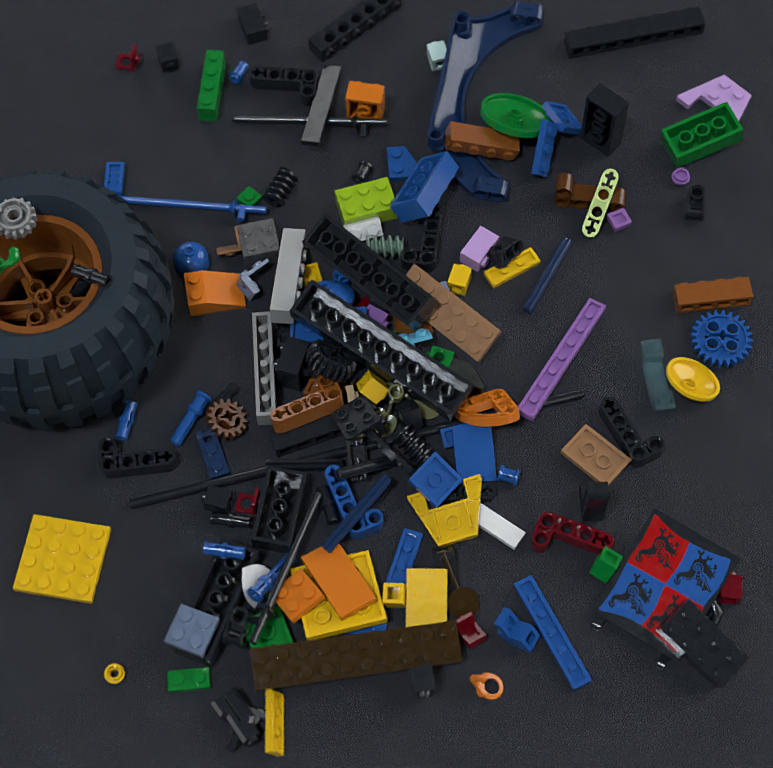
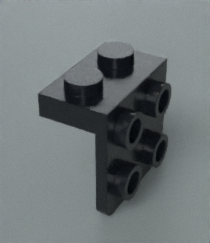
M363 394L331 415L347 441H352L372 427L376 428L380 436L387 432L384 424H386L385 419L381 413L376 414L378 409L373 401L368 402Z

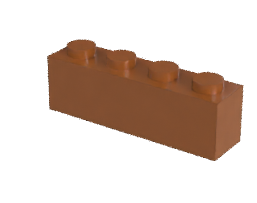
M451 121L445 130L446 150L504 160H514L520 151L519 137L504 134L493 128Z
M741 276L725 280L720 278L707 282L701 280L688 284L683 282L675 285L672 293L676 314L750 306L754 297L749 277L743 278Z

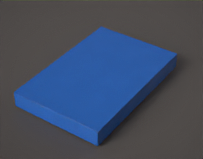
M452 426L456 472L463 479L480 474L482 483L496 482L497 475L491 426Z

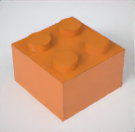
M349 81L345 98L346 117L352 118L357 113L358 118L383 119L385 86L360 81Z

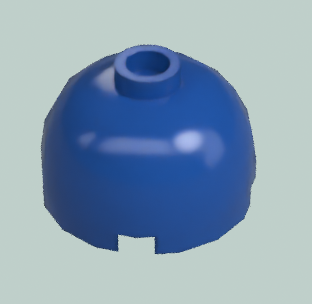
M185 242L176 248L173 254V266L178 275L184 278V273L208 271L210 258L206 248L201 244Z

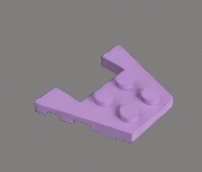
M722 75L679 94L676 101L686 109L693 106L699 99L712 108L727 101L739 121L750 101L751 94L727 76Z

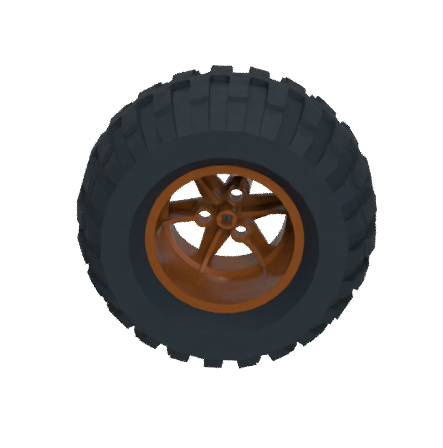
M36 170L20 172V177L8 179L6 175L0 177V204L5 199L8 200L13 197L15 199L23 198L24 202L29 201L31 207L35 208L37 221H35L36 228H32V233H28L25 238L21 237L15 240L14 238L6 239L5 235L0 236V258L6 261L9 257L8 250L11 247H17L21 254L20 260L15 265L6 268L3 273H0V420L24 429L29 424L40 430L55 431L56 425L59 423H64L69 428L84 425V418L94 414L97 419L111 414V405L119 401L124 404L134 397L138 384L144 385L157 366L160 355L163 353L169 339L175 303L166 256L160 243L154 237L152 228L132 209L127 201L105 186L101 187L99 184L94 183L90 178L78 175L72 179L71 176H67L65 171L50 170L47 175H38ZM76 264L87 268H95L101 273L111 275L112 283L108 288L95 283L90 284L91 287L86 297H73L71 292L81 278L72 275V268ZM59 275L57 280L49 287L39 280L43 277ZM24 287L28 296L27 299L8 301L16 291ZM27 320V326H16L6 323Z

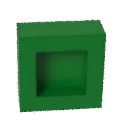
M250 186L237 197V202L241 205L257 206L263 200L262 195Z

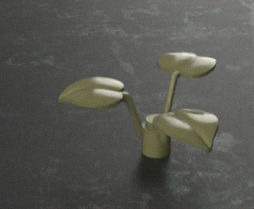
M390 381L386 382L389 387L388 395L390 399L387 412L383 408L376 407L378 409L376 414L381 413L386 421L384 427L387 432L382 437L392 434L397 426L396 417L390 415L393 403H400L404 398L407 400L411 399L407 393H404L401 385L393 384ZM414 400L420 409L422 419L431 420L440 415L419 400Z

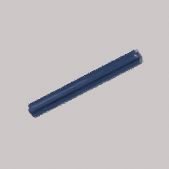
M562 238L526 300L523 311L529 314L533 312L571 246L572 241L570 239Z
M383 474L322 544V548L326 552L331 553L389 486L391 479L387 475Z

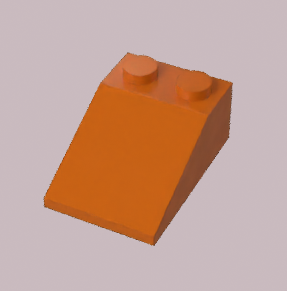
M204 270L184 273L190 315L196 316L246 308L245 296L236 285L240 274Z

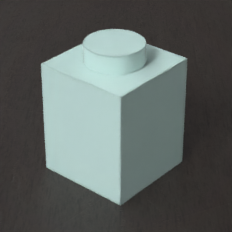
M444 40L427 44V57L432 71L440 70L443 67L447 50Z

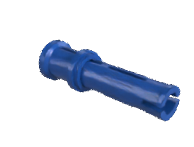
M202 391L195 393V399L187 406L188 411L170 438V442L174 445L181 446L194 422L203 415L205 406L212 400L206 393Z
M287 554L267 575L260 576L258 582L247 590L249 597L253 601L260 603L263 600V596L267 592H271ZM294 558L292 565L296 563V558Z

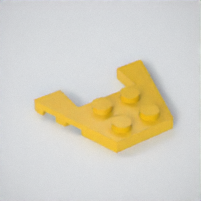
M480 474L463 479L468 498L429 510L427 499L422 494L415 493L407 496L408 501L439 547L478 537L482 477Z

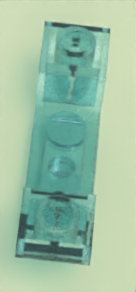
M661 339L642 340V368L650 403L656 411L675 409L673 392L668 390L663 368L664 352Z

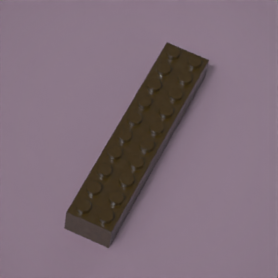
M456 620L250 649L256 693L271 689L279 690L410 671V667L431 664L432 668L457 665L462 662Z

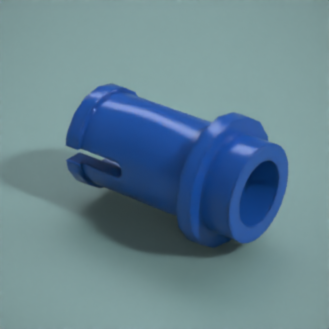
M240 61L235 70L230 73V80L235 84L242 82V77L249 69V65L244 61Z

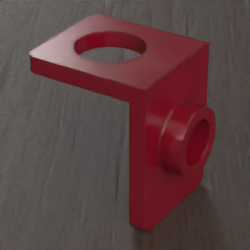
M133 44L130 55L119 54L116 69L135 72L137 64L140 62V53H138L136 44ZM123 59H130V64L127 66L122 65L121 62Z
M259 488L255 489L254 495L239 493L235 511L256 515L261 498ZM242 500H251V507L248 509L242 508Z

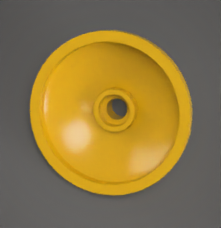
M677 357L672 359L666 366V376L669 383L684 397L704 402L711 401L718 395L720 391L719 381L714 373L702 363L686 357Z

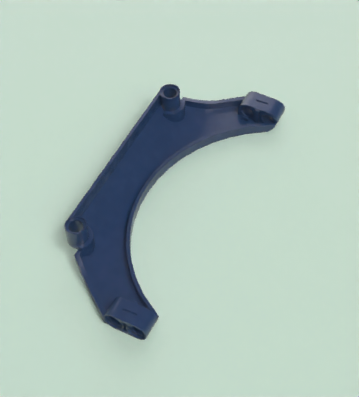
M515 2L512 6L487 16L470 18L469 14L465 11H459L454 15L429 124L427 143L430 149L438 151V153L448 151L459 167L453 179L471 197L494 202H505L510 183L495 173L483 161L480 155L446 150L445 130L451 121L466 124L464 118L466 93L473 76L483 62L506 43L522 35L534 32L541 27L545 11L541 5Z

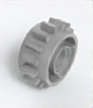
M13 197L12 199H5L0 204V236L5 235L6 239L14 238L17 240V238H25L28 233H32V228H36L35 221H37L35 208L31 207L29 201L24 202L23 198L15 199Z

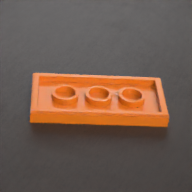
M340 544L331 553L326 552L321 546L301 557L303 564L341 621L377 601L375 595Z

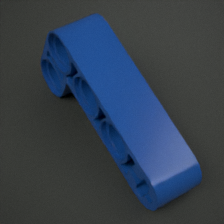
M330 465L325 470L326 484L343 521L349 514L344 512V510L347 508L353 509L357 503L346 478L339 480L335 475L337 468L340 467ZM332 475H334L337 478L338 482L336 484ZM340 491L346 492L344 496L337 495ZM378 509L366 511L355 524L361 528L359 530L351 529L348 532L350 538L357 540L379 532L384 525L383 513ZM372 518L379 519V522L372 523L370 522V520Z

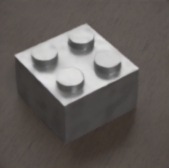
M273 218L237 225L246 268L252 267L259 260L263 262L265 259H268L269 263L278 261L280 247Z

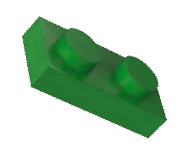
M209 667L168 671L169 693L211 689Z

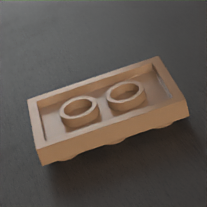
M587 424L561 450V454L594 481L608 482V486L631 463V459Z

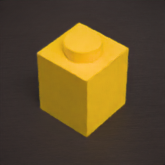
M464 264L453 265L447 282L452 293L465 296L471 280L472 268Z
M369 370L356 383L359 392L375 404L385 399L388 394L386 382Z
M404 583L383 584V604L386 608H406V585Z

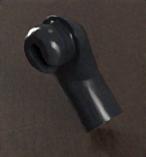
M716 598L711 606L712 615L710 620L718 627L724 610L719 599Z

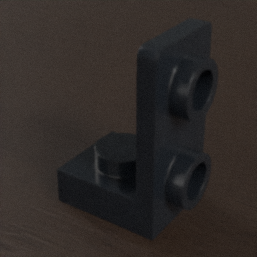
M452 546L431 548L435 568L447 569L442 557V553L445 552L458 583ZM447 569V591L455 590V587Z

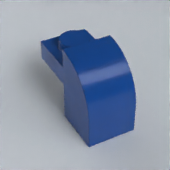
M505 607L494 623L498 629L497 634L502 639L527 652H531L540 637V634L531 624L520 621L511 609Z

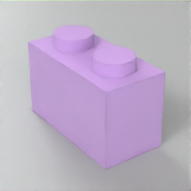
M480 226L460 252V262L479 272L482 267L485 268L489 263L490 256L492 255L490 247L499 241V236Z

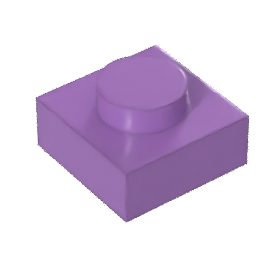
M624 208L607 214V219L614 232L632 225V221Z

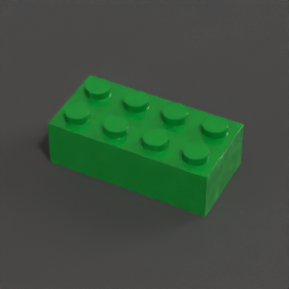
M726 101L661 129V142L677 169L742 141L744 129Z

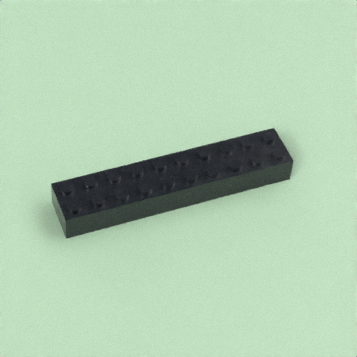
M314 280L309 282L290 309V317L391 383L401 385L405 392L449 421H452L473 389L474 384Z

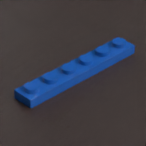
M530 575L514 583L516 592L572 690L575 691L591 683L590 675L533 576Z

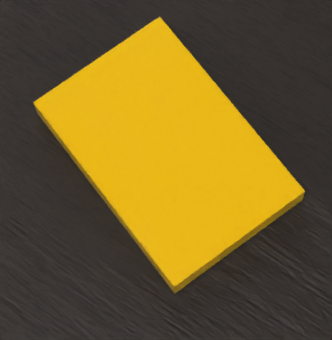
M407 568L406 627L447 622V569Z

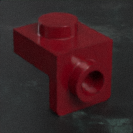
M472 612L462 615L456 620L458 636L469 649L487 640L486 634L475 622Z

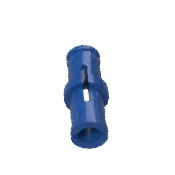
M129 400L125 402L122 416L119 417L120 424L115 436L119 440H128L131 425L134 424L133 418L138 405L136 402Z
M205 541L203 554L221 556L222 559L228 557L244 560L246 547L232 546L224 542L223 544Z

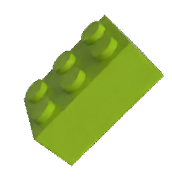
M388 177L335 190V201L343 225L377 216L380 218V223L398 218L390 207L395 198Z

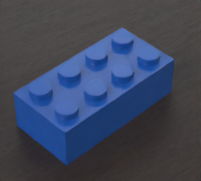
M448 151L423 157L418 161L390 205L401 222L427 218L432 214L433 208L440 201V197L447 190L448 184L455 177V173L459 168Z

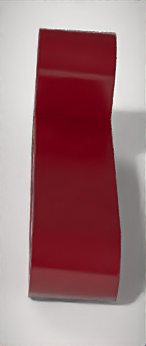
M544 512L540 515L531 541V547L537 553L545 552L552 538L597 555L600 554L605 546L612 550L614 539L609 533L552 512ZM549 521L552 525L545 526L542 522ZM568 528L571 532L564 533L561 529ZM587 535L590 539L583 540L580 536ZM541 538L545 540V543L539 544L536 542V539Z

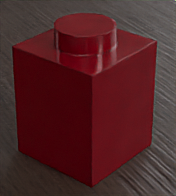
M734 572L730 574L718 594L720 603L739 605L742 599V575H737Z

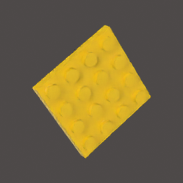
M33 514L13 590L92 604L111 527Z
M368 550L347 556L367 583L377 601L341 621L325 597L323 601L302 617L307 641L387 623V617ZM305 565L290 569L291 575H293L301 568L321 591Z

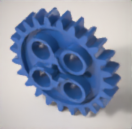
M715 310L713 315L707 312L706 318L701 316L700 320H696L695 325L692 327L690 335L692 341L690 345L695 346L693 353L699 352L697 358L704 357L703 363L705 364L710 361L711 367L715 363L719 369L722 364L727 369L730 363L735 367L737 361L742 363L743 359L747 358L748 352L751 351L752 346L750 345H752L753 339H750L752 332H748L750 326H744L745 320L739 322V315L733 318L732 312L728 315H725L724 310H722L721 314H718Z

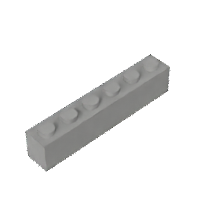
M283 228L270 305L271 323H294V319L290 317V309L301 295L299 288L302 289L303 277L301 275L305 273L303 261L307 259V250L305 248H308L302 243L306 237L305 229Z
M270 312L252 313L256 417L258 426L272 425L270 413L277 408L273 323L270 320Z

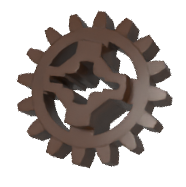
M220 399L218 403L213 402L212 406L207 410L205 419L209 421L206 423V426L212 427L210 433L216 432V438L222 435L223 440H226L228 436L233 440L235 435L239 437L246 429L245 425L248 420L244 418L247 412H241L243 406L237 407V401L231 404L230 399H227L226 403Z

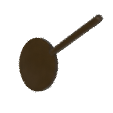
M443 552L442 557L455 587V590L452 591L448 598V608L451 614L456 618L469 612L475 615L479 608L478 595L471 588L458 586L446 553Z

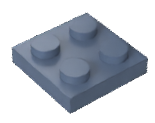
M181 604L164 642L203 658L220 620L218 617Z

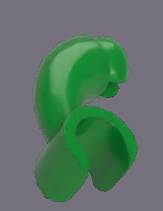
M11 247L8 250L9 257L6 261L0 258V273H3L6 268L12 267L20 260L21 254L17 247Z

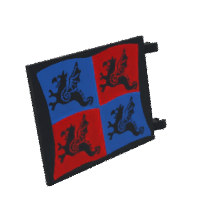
M654 508L593 607L592 611L597 613L598 616L593 622L592 628L599 631L605 620L610 621L661 652L662 656L657 662L656 667L664 670L669 659L678 662L682 655L655 629L685 599H689L706 615L740 558Z

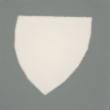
M259 564L242 568L243 592L245 598L254 609L258 603L249 597L247 590L258 582L260 576L267 575L270 572L267 567Z

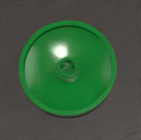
M497 93L489 95L483 99L480 107V115L489 126L510 136L521 138L538 137L541 120L551 122V119L545 115V110L539 103L516 94Z

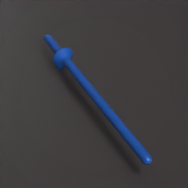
M120 196L128 204L230 211L234 217H236L238 212V222L244 221L246 212L266 214L267 212L266 206L237 204V199L231 204Z

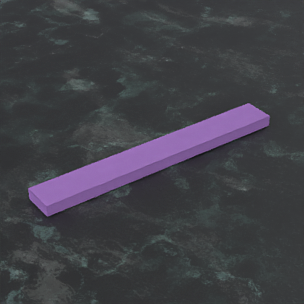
M591 298L588 299L519 404L520 416L533 422L606 310V305Z

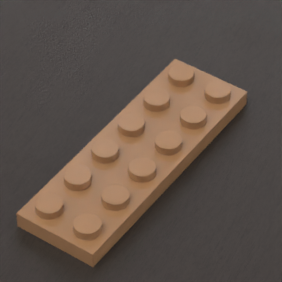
M414 264L406 276L439 302L425 321L476 361L480 362L502 331Z

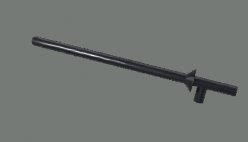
M356 113L352 118L328 117L326 125H352L356 131L358 125H360V136H367V125L387 126V119L358 118ZM235 115L232 117V120L237 123L306 124L308 117Z
M316 492L313 496L265 605L256 608L260 616L250 618V624L256 625L249 639V643L253 645L257 644L268 617H275L272 608L322 498L320 492Z

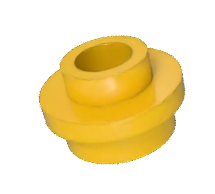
M113 663L106 667L104 677L108 683L118 684L124 679L125 670L120 664ZM117 671L118 676L112 677L111 674Z

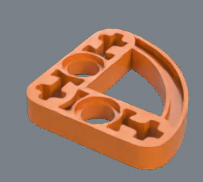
M494 389L467 398L455 417L469 425L489 427L516 422L520 419L518 406L505 390ZM491 408H494V410L497 412L495 414H478L479 412Z

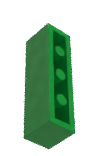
M206 50L197 106L199 120L217 121L226 67L224 51Z

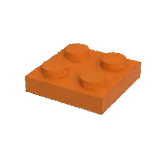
M300 568L284 581L275 602L294 624L323 601L325 596Z

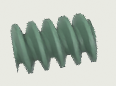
M366 235V245L381 256L383 253L384 258H387L390 253L391 257L395 258L396 253H398L401 259V252L404 248L403 238L400 240L399 236L396 235L395 239L392 240L391 235H389L387 240H385L384 236L381 235L380 240H378L376 235H374L373 239L370 240L369 235Z

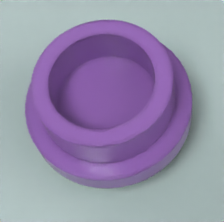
M678 168L672 173V181L676 185H686L690 180V174L684 168Z

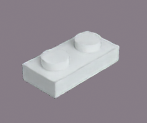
M378 216L343 225L345 229L361 241L366 240V235H369L370 239L374 235L376 237L383 235Z

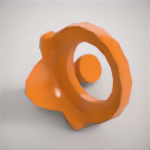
M483 672L481 675L473 674L470 676V682L476 688V693L479 697L495 700L501 696L504 686L497 675ZM487 679H494L498 683L499 690L496 694H489L485 690L484 684Z

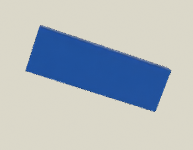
M404 528L386 583H404L406 585L407 568H413L423 533Z

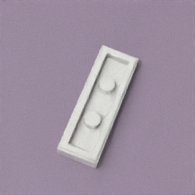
M480 503L479 527L515 550L526 532Z

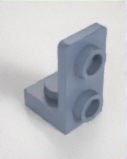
M265 259L263 262L261 260L257 261L252 266L253 269L250 271L245 270L238 276L239 280L236 285L249 301L256 298L260 291L256 282L251 280V278L266 268L270 262L268 259Z

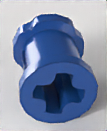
M501 465L497 481L500 482L502 480L517 486L521 470L506 468L505 465Z

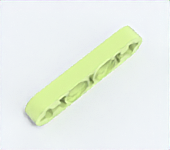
M614 169L605 170L601 176L582 226V233L586 237H594L600 229L619 178L617 171ZM610 172L613 173L615 180H611L609 183L612 189L607 186H601L602 183L606 184L607 178L605 174L609 175ZM602 189L607 190L609 193L606 200H602L598 196V192ZM594 207H600L602 209V215L600 217H594L592 215V209ZM589 217L593 220H599V224L595 222L593 225L595 232L590 234L585 229L586 226L591 224V221H588Z

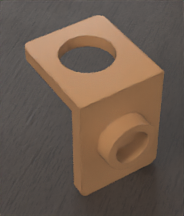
M237 226L234 227L237 244L216 248L217 255L225 254L229 256L235 254L236 251L242 250Z

